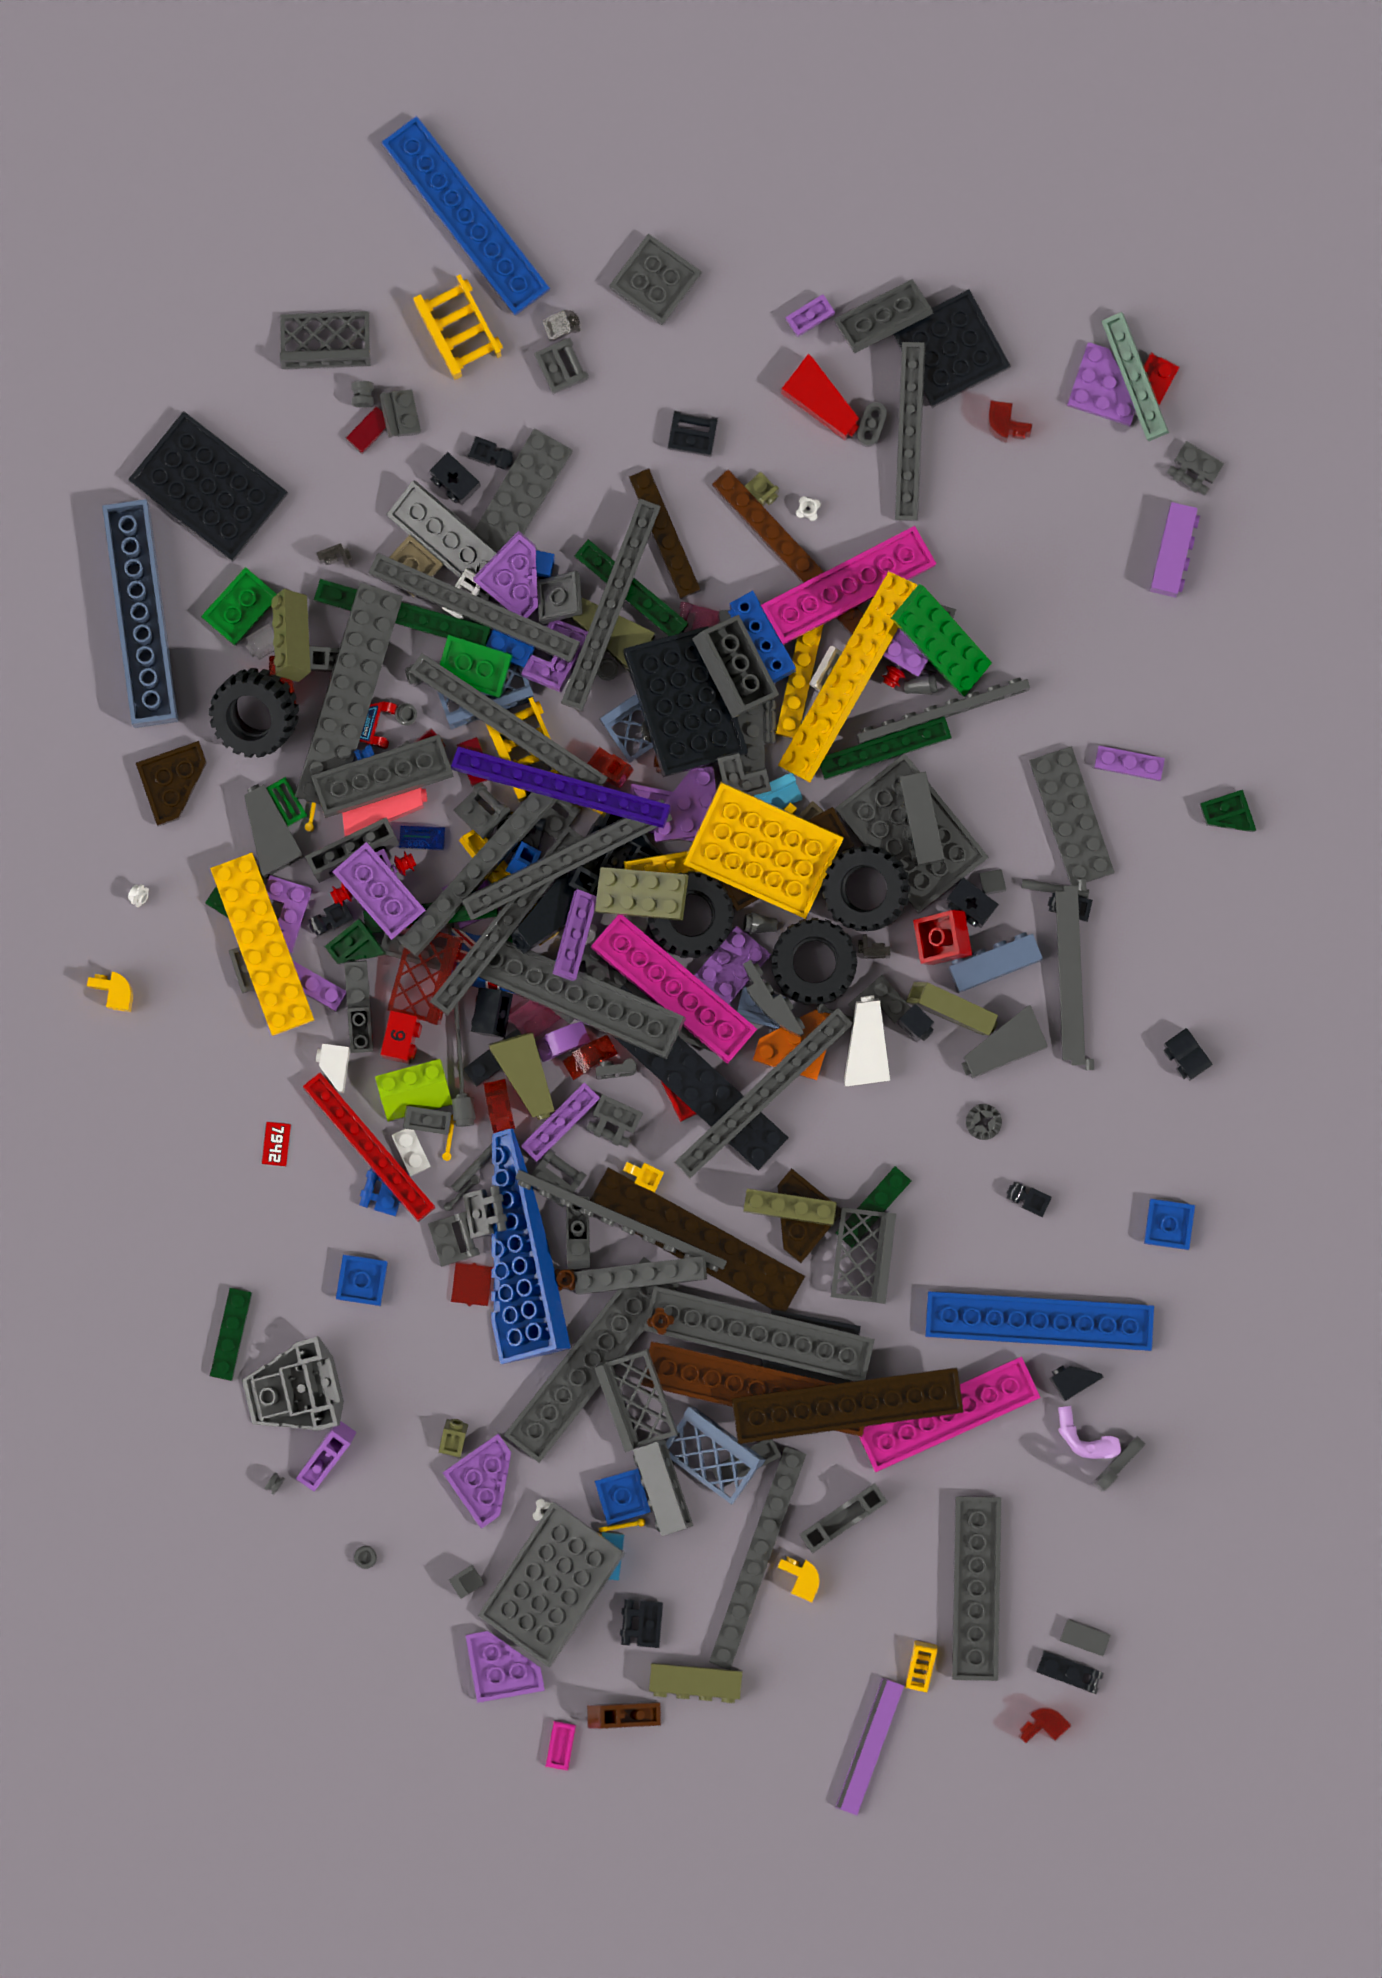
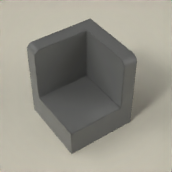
M473 1565L449 1579L460 1599L484 1584Z

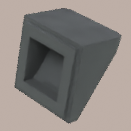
M1002 869L979 873L982 890L986 895L1006 891Z

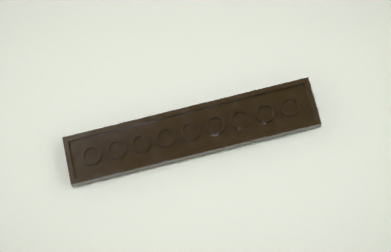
M609 1167L589 1200L726 1260L727 1262L723 1270L718 1268L717 1272L706 1268L707 1274L772 1310L786 1312L805 1278V1275L662 1196L635 1184L633 1180ZM635 1232L636 1235L643 1238L644 1235ZM657 1241L654 1244L662 1249L664 1247V1244ZM678 1250L675 1254L669 1252L680 1259H684L685 1253Z
M957 1367L732 1399L738 1444L964 1413Z

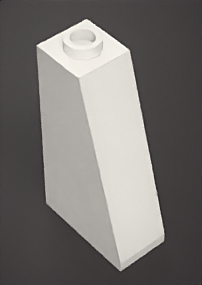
M874 995L863 996L861 1001H856L844 1075L845 1086L890 1081L880 1000L878 998L874 999Z

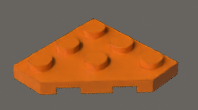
M815 1009L800 1017L805 1026L802 1029L804 1034L801 1037L789 1033L780 1027L759 1038L752 1061L775 1067L830 1014L826 1012L821 1014ZM826 1050L800 1076L817 1081Z

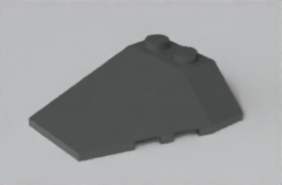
M320 1337L296 1342L291 1348L279 1354L268 1364L263 1365L242 1380L252 1424L315 1431L340 1425L344 1400L334 1357Z

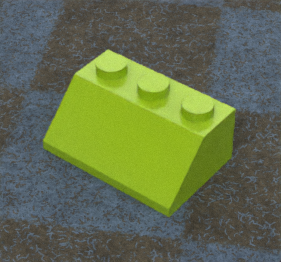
M441 1059L375 1076L388 1122L404 1118L406 1106L434 1110L452 1105V1098Z

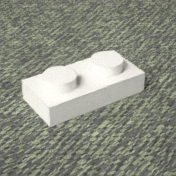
M833 646L829 647L809 683L819 692L842 654L839 649Z
M404 1129L392 1135L410 1176L431 1167L414 1130Z

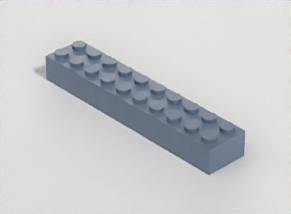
M147 499L102 505L131 724L134 728L179 722L150 505Z

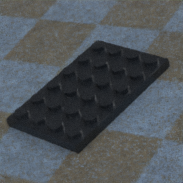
M185 411L181 413L128 479L130 483L232 562H234L288 495L284 488Z
M708 626L623 649L663 777L717 763V757L735 752H739L740 756L748 753L738 718H732L692 639L703 630L708 629Z

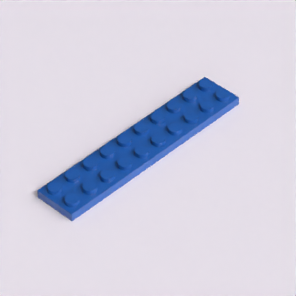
M417 116L382 141L384 148L514 316L550 290L543 278Z
M928 1292L925 1337L1152 1351L1154 1306Z

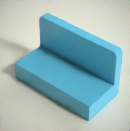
M793 773L771 781V791L752 795L781 809L785 808L790 802L794 804L803 798Z

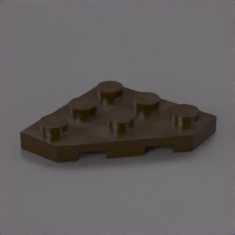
M199 741L136 762L157 826L179 820L207 764Z
M792 1168L777 1185L779 1194L831 1201ZM837 1205L835 1210L834 1223L840 1217L841 1208ZM780 1218L783 1249L799 1263H802L831 1226Z

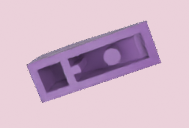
M340 1421L339 1426L332 1427L296 1479L312 1491H315L349 1447L357 1432L342 1421Z

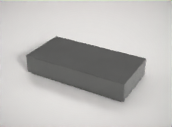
M1067 1619L1060 1641L1103 1657L1111 1635Z

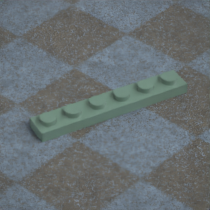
M1120 312L1102 320L1146 439L1152 441L1169 433L1124 314Z

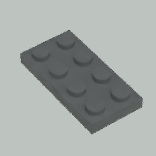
M913 279L834 318V321L855 354L933 314V311Z

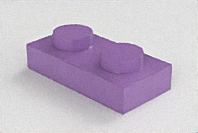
M822 294L788 315L786 321L798 338L833 316L835 311Z

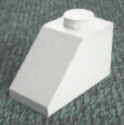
M322 1044V1048L317 1049L316 1062H319L320 1068L338 1092L344 1094L350 1048Z

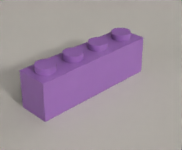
M1171 502L1150 592L1176 598L1178 592L1182 593L1185 579H1181L1183 570H1188L1190 558L1186 556L1188 549L1192 550L1195 537L1191 535L1193 528L1197 529L1200 515H1196L1198 508Z

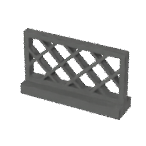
M369 311L280 315V362L282 369L371 366ZM364 318L365 324L359 330L351 325L355 319ZM333 319H339L344 323L337 331L328 325ZM311 320H317L322 324L315 332L306 326ZM285 321H295L299 326L291 333L285 328ZM346 327L355 333L348 341L339 335ZM324 328L333 334L326 342L317 336ZM302 329H305L310 336L302 343L296 335ZM337 337L344 345L340 349L333 350L329 344ZM357 337H360L365 342V348L355 349L351 343ZM314 338L322 344L317 350H310L307 347ZM292 339L300 345L295 351H286V344Z
M841 1207L831 1297L886 1304L896 1214ZM846 1212L855 1213L860 1220L851 1229L845 1223ZM859 1214L868 1215V1216H866L864 1219H862V1217H861ZM871 1216L881 1217L880 1227L872 1232L865 1221ZM863 1223L870 1234L862 1241H859L852 1231ZM844 1226L848 1230L845 1234H843ZM879 1231V1237L877 1238L875 1233ZM850 1233L858 1244L847 1251L842 1245V1240ZM873 1236L878 1246L874 1252L869 1254L862 1244ZM860 1246L867 1257L857 1264L850 1253ZM841 1248L845 1252L843 1256H841ZM874 1254H876V1261L872 1258ZM848 1256L855 1267L844 1274L839 1265L840 1261ZM870 1258L875 1265V1271L867 1277L859 1266ZM855 1269H858L865 1279L854 1286L847 1276ZM840 1272L842 1277L838 1279V1273ZM872 1276H874L873 1283L869 1280ZM845 1278L852 1289L846 1294L836 1293L837 1284ZM866 1281L872 1287L871 1297H862L857 1290ZM853 1291H855L858 1296L849 1295V1294H851Z
M648 1349L610 1361L599 1362L595 1367V1371L625 1452L678 1434ZM644 1356L647 1364L644 1371L633 1366L635 1359ZM621 1364L627 1367L624 1377L615 1374L612 1365ZM630 1369L642 1375L638 1385L626 1379ZM644 1377L653 1381L654 1388L652 1392L640 1387ZM624 1383L635 1389L631 1399L622 1394L621 1388ZM638 1391L650 1396L645 1406L634 1401ZM652 1398L661 1402L662 1409L660 1413L648 1408ZM631 1404L643 1410L639 1420L630 1416L629 1408ZM645 1412L657 1417L653 1427L641 1421ZM661 1419L669 1424L671 1431L663 1433L655 1428ZM639 1425L651 1431L648 1438L639 1440L636 1432Z

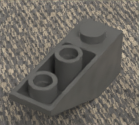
M580 1196L584 1199L589 1200V1196ZM575 1205L572 1208L566 1206L568 1270L590 1269L589 1216L581 1213V1208Z

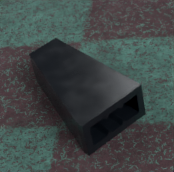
M567 873L561 875L511 935L513 944L523 954L565 928L573 894L576 889L568 885L569 875Z

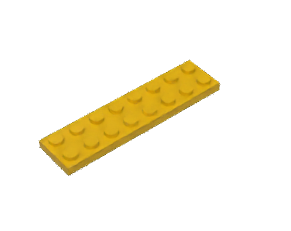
M253 853L210 868L272 1036L315 1021Z

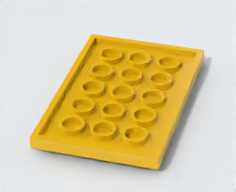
M720 782L683 864L806 919L821 888L823 879L827 875L826 870L828 866H831L832 860L835 858L844 838Z

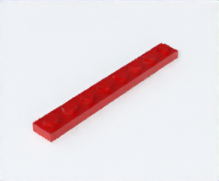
M321 1072L303 1085V1089L417 1222L435 1209L434 1204Z

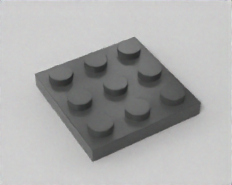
M648 233L611 282L609 288L663 326L701 276L702 271Z

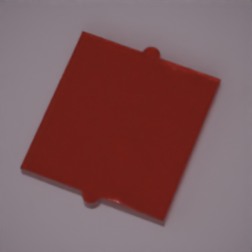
M456 1263L451 1302L467 1304L469 1307L472 1305L488 1306L493 1267L480 1266L476 1263H472V1265Z

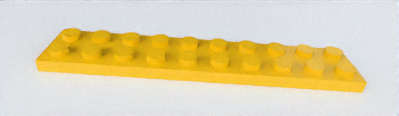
M888 571L778 764L779 767L809 783L811 782L899 628L892 621L891 617L918 586L917 584Z

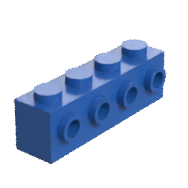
M754 591L729 603L730 610L728 614L730 618L737 615L740 616L773 683L796 672L793 661L767 618Z

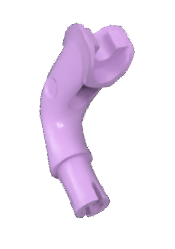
M1071 1406L1058 1408L1060 1420L1059 1433L1075 1454L1089 1459H1109L1120 1454V1442L1116 1437L1103 1436L1101 1440L1089 1442L1079 1440L1077 1428L1073 1422Z

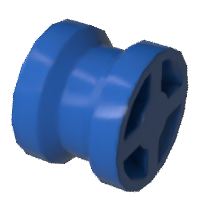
M371 744L367 745L363 750L357 749L354 751L357 760L375 755Z

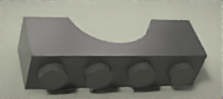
M874 1483L799 1535L813 1554L888 1501Z

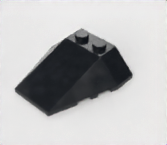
M603 812L592 824L586 836L624 817ZM643 834L571 870L568 885L576 890L579 889L597 896L601 867L625 869L624 861L663 854Z

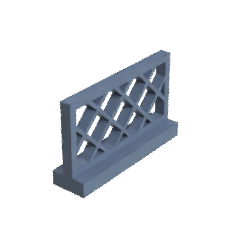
M516 665L513 670H508L511 675L507 683L504 684L501 697L481 692L506 710L528 703V698L533 697L535 700L528 679L520 674L523 668ZM514 675L523 679L524 687L515 689L509 686ZM438 692L451 730L479 720L462 707L459 710L449 712L447 705L450 699L447 698L445 701L444 696Z
M634 694L599 718L629 763L653 747L652 742L643 740L647 727L645 719L644 724L631 722L632 713L635 710H641L637 694ZM629 715L628 721L622 720ZM618 722L626 723L625 737L616 735L611 727ZM630 724L643 727L640 740L628 737ZM619 738L624 739V744L621 743ZM627 740L640 742L638 752L632 756L626 750ZM643 743L649 744L642 749Z
M688 1407L684 1413L685 1416L676 1427L678 1434L670 1437L666 1442L669 1449L673 1442L681 1441L683 1454L674 1455L669 1451L671 1460L730 1504H734L752 1476L766 1459L744 1443L738 1444L735 1436L696 1407ZM687 1422L694 1426L696 1436L684 1438L683 1428ZM708 1436L712 1439L713 1449L702 1451L700 1438ZM696 1438L698 1452L687 1453L685 1440ZM727 1450L730 1452L731 1462L720 1464L718 1451ZM714 1452L716 1465L705 1467L703 1453ZM699 1454L701 1468L693 1469L689 1466L688 1456ZM744 1463L751 1469L746 1476L738 1477L736 1464ZM732 1465L734 1478L723 1480L721 1467ZM717 1467L719 1481L710 1482L706 1477L705 1469ZM735 1481L736 1491L732 1497L725 1493L724 1482Z

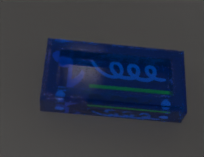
M400 825L399 848L444 851L445 827Z

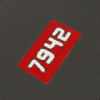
M266 1122L262 1164L286 1167L291 1124Z

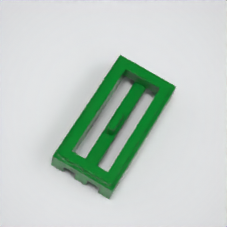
M286 777L266 787L288 827L307 817L298 798L294 797L295 793ZM283 783L301 814L297 815L280 786ZM274 788H277L293 816L292 819L289 820L273 792Z

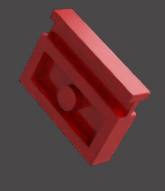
M1151 352L1144 368L1160 406L1180 367Z

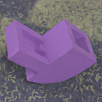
M582 1022L557 1029L535 1041L542 1062H547L563 1053L576 1050L591 1042Z

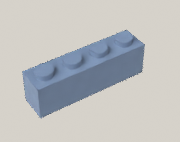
M1024 932L1015 936V941L1006 943L1004 940L994 944V949L986 952L984 948L972 953V958L966 960L960 958L951 961L952 965L949 966L948 970L957 992L961 993L1042 961L1043 957L1034 935H1027Z

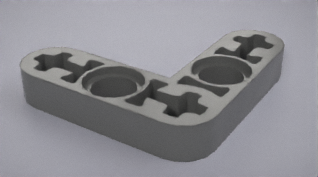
M1136 1436L1092 1484L1100 1491L1108 1489L1118 1478L1117 1474L1146 1443Z

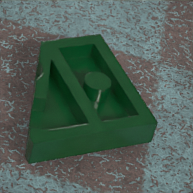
M1243 789L1199 804L1207 826L1247 832L1256 831Z
M361 919L356 920L324 946L339 965L344 964V962L359 961L386 954Z

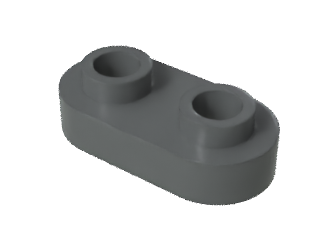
M873 402L865 408L857 433L858 441L863 446H873L879 440L887 415L886 408L881 403ZM878 412L879 417L873 418L871 413ZM869 432L872 434V438L866 439L864 434Z

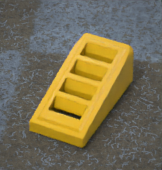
M914 1641L905 1688L928 1692L937 1653V1645ZM918 1651L928 1652L930 1655L918 1653ZM917 1659H920V1660L929 1661V1662H928V1665H927V1664H923V1663H918V1662H916V1660H917ZM914 1668L926 1670L927 1672L926 1674L915 1672ZM912 1677L924 1679L925 1681L924 1683L912 1681Z

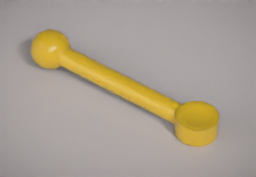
M313 802L311 804L309 821L305 825V830L308 832H312L315 828L313 818L316 803Z
M453 1114L450 1120L446 1151L442 1155L445 1161L451 1159L450 1148L454 1123L456 1122L453 1121Z
M639 1518L637 1521L598 1529L599 1532L637 1525L643 1527L646 1521L643 1518Z

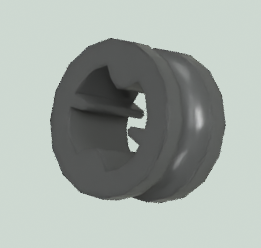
M275 1472L264 1489H270L272 1491L271 1494L274 1495L285 1478H279L278 1473Z

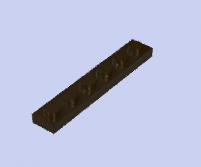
M648 468L629 476L638 501L642 499L660 506L651 532L679 598L682 599L701 591L650 469Z

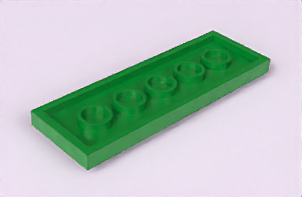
M918 584L891 617L892 621L952 687L964 697L992 664L990 659L921 584Z

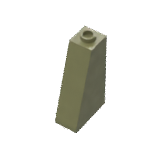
M582 598L583 614L573 616V622L581 629L589 631L598 605ZM619 615L606 652L629 672L623 649L653 641L655 632Z
M914 982L906 999V1002L912 1006L916 1004L926 1012L981 1035L990 1036V1033H993L997 1027V1014L928 982Z
M529 1032L488 1044L491 1053L532 1117L537 1116L538 1120L550 1117V1112H554V1107L533 1033Z

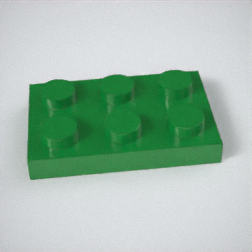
M245 567L201 617L232 645L236 646L269 610L272 599L277 594Z
M449 634L439 665L476 690L501 697L513 654Z

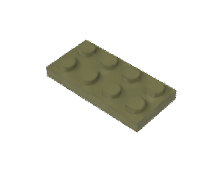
M601 867L595 912L683 920L688 875Z

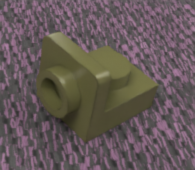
M759 472L745 485L746 489L762 506L766 503L771 505L779 497L777 495L779 488L776 485L774 486L762 472Z
M447 1419L443 1429L439 1453L461 1458L468 1424L459 1419Z

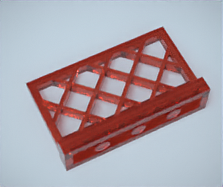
M439 932L433 940L438 937L448 939L446 948L438 952L431 941L429 944L435 955L424 960L420 953L418 957L421 962L410 968L406 961L407 955L411 952L404 947L387 1011L417 1016L419 1020L434 1025H441L444 1013L431 1004L428 998L434 997L456 969L464 938ZM442 953H444L443 959L440 957ZM437 957L441 964L440 970L432 974L426 962ZM423 965L429 976L418 982L412 970ZM404 966H406L408 969L405 972H403ZM409 972L416 984L404 989L400 982L401 977ZM431 978L435 985L434 992L426 996L420 984ZM417 986L423 998L412 1003L406 992ZM400 987L402 992L397 994L398 988ZM404 994L409 1006L404 1009L395 1008V999ZM423 1000L426 1001L429 1007L427 1016L418 1014L414 1007ZM409 1008H411L414 1013L409 1012V1011H406V1010H408Z

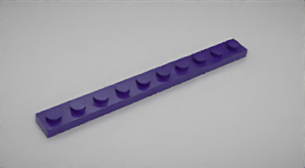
M461 747L457 748L451 764V769L454 771L660 828L665 827L671 810L670 805Z

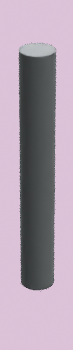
M1024 879L1021 887L1049 893L1064 891L1063 885ZM1089 890L1078 891V896L1088 898Z
M492 1143L453 1183L451 1187L456 1192L492 1156Z

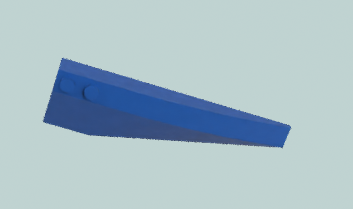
M510 1128L492 1134V1164H494L492 1185L499 1186L500 1194L503 1195V1213L507 1216V1222H505L507 1230L498 1232L497 1224H494V1234H492L494 1268L492 1269L491 1278H494V1291H491V1301H494V1312H491V1321L500 1364L548 1355L571 1348L553 1262L533 1187L531 1186L530 1190L517 1185L519 1181L515 1179L518 1170L527 1174L528 1171L514 1130Z

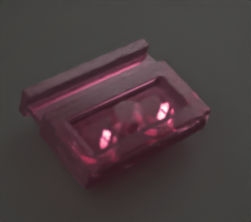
M531 1000L509 1016L521 1034L532 1032L534 1039L562 1019L552 1009Z

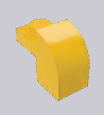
M112 972L111 980H108V976L95 974L94 978L88 977L87 986L89 988L109 991L106 1004L108 1009L131 1012L133 990L130 983L122 975Z
M792 1558L780 1559L778 1568L798 1576L791 1594L812 1603L819 1587V1575L816 1568L807 1560L804 1561L801 1568L798 1567L799 1562Z

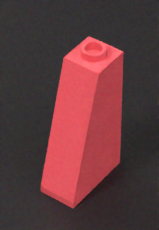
M421 787L342 813L345 837L386 817L391 822L423 809V802H427L426 788L422 789Z

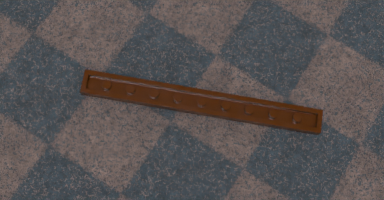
M729 469L712 483L716 491L802 583L824 573ZM855 607L836 617V619L852 635L864 614Z

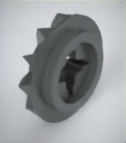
M988 1104L976 1105L969 1111L966 1117V1127L969 1133L980 1140H988L995 1137L1002 1126L1001 1114L995 1107ZM980 1113L985 1118H993L988 1122L989 1131L983 1125L975 1126L981 1120Z

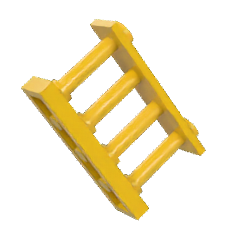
M461 274L456 276L458 286L430 300L428 298L424 300L421 294L413 298L414 304L454 380L462 377L461 369L464 368V365L492 351L495 352L497 358L502 357L500 350L503 349L499 338L493 337L470 293L473 289L468 279L463 280ZM464 293L469 303L468 305L441 319L433 318L430 312L433 311L434 307ZM474 312L479 324L450 339L448 337L444 339L440 332L444 330L443 327ZM484 331L489 341L488 344L460 358L458 356L454 358L451 353L454 346Z
M533 697L528 698L531 707L514 715L521 720L535 715L540 726L536 730L551 739L541 717L544 711L540 702H535ZM485 724L499 757L511 761L508 752L518 745L511 740H502L499 732ZM532 754L517 761L516 759L512 760V762L527 766L540 761ZM554 769L548 771V772H552V773H556V774L561 775L560 773H558V772L555 771ZM513 787L518 801H524L527 798L526 793L529 791Z

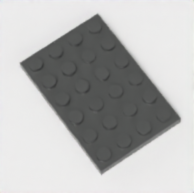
M904 753L839 804L835 810L864 846L883 848L893 853L903 863V868L909 875L908 883L911 885V892L908 894L909 902L920 913L989 857L929 784L944 861L917 867L916 862H912L909 850L913 848L912 841L907 840L905 827H908L907 818H902L900 805H904L902 796L898 797L896 783H899V777L921 772Z
M552 1502L478 1616L545 1666L551 1667L625 1555V1552L556 1502Z

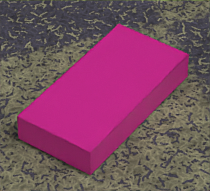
M557 1721L553 1722L545 1767L568 1771L576 1725Z

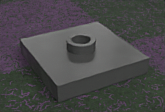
M572 571L537 580L538 614L541 624L583 614L579 572Z

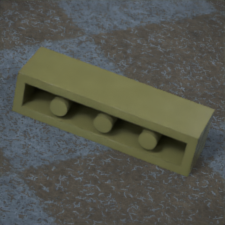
M284 588L274 596L271 603L273 608L272 626L274 627L276 676L299 682L311 672L307 595Z
M747 1189L743 1213L833 1226L837 1202Z
M651 1663L649 1692H653V1696L667 1697V1693L676 1694V1698L690 1699V1695L699 1696V1700L712 1701L713 1697L722 1698L721 1702L735 1703V1699H740L742 1671Z

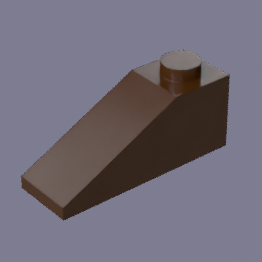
M660 1703L587 1705L588 1728L607 1729L661 1726Z

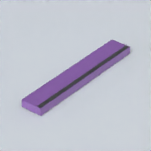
M882 1678L836 1808L858 1815L904 1685Z

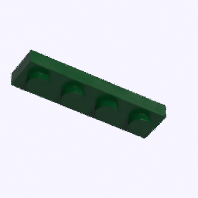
M894 1166L857 1209L885 1212L912 1180ZM855 1213L845 1221L850 1229L860 1222ZM859 1214V1215L862 1217V1219H864L866 1216H868V1215ZM871 1216L865 1223L870 1228L878 1220L879 1216ZM862 1223L852 1232L860 1240L868 1230ZM844 1226V1232H843V1234H845V1233L848 1231V1230L845 1228V1226ZM850 1233L843 1238V1241L851 1248L857 1243Z
M229 1288L210 1377L233 1381L252 1292Z

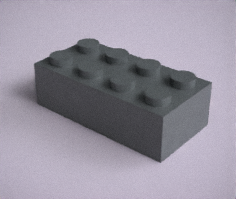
M739 615L703 630L692 638L732 718L761 706L779 695Z

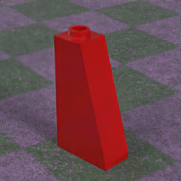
M807 354L782 387L781 394L843 440H846L848 436L852 438L859 429L857 425L859 421L858 416L814 358Z

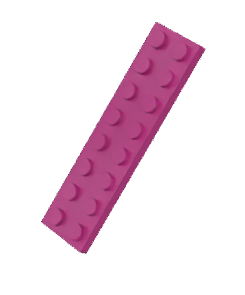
M913 526L762 604L761 607L781 643L784 645L873 599L888 571L909 580L935 567L936 562L918 530Z
M617 915L591 945L590 948L657 1005L684 1016L686 1019L683 1027L727 1064L756 1032L757 1028L623 915Z
M1022 1356L960 1384L964 1413L866 1426L863 1436H859L874 1471L878 1472L1039 1399L1040 1395Z

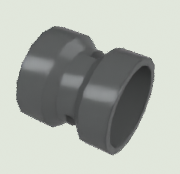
M352 382V391L354 392L352 406L359 408L374 406V398L371 396V392L374 390L373 382Z

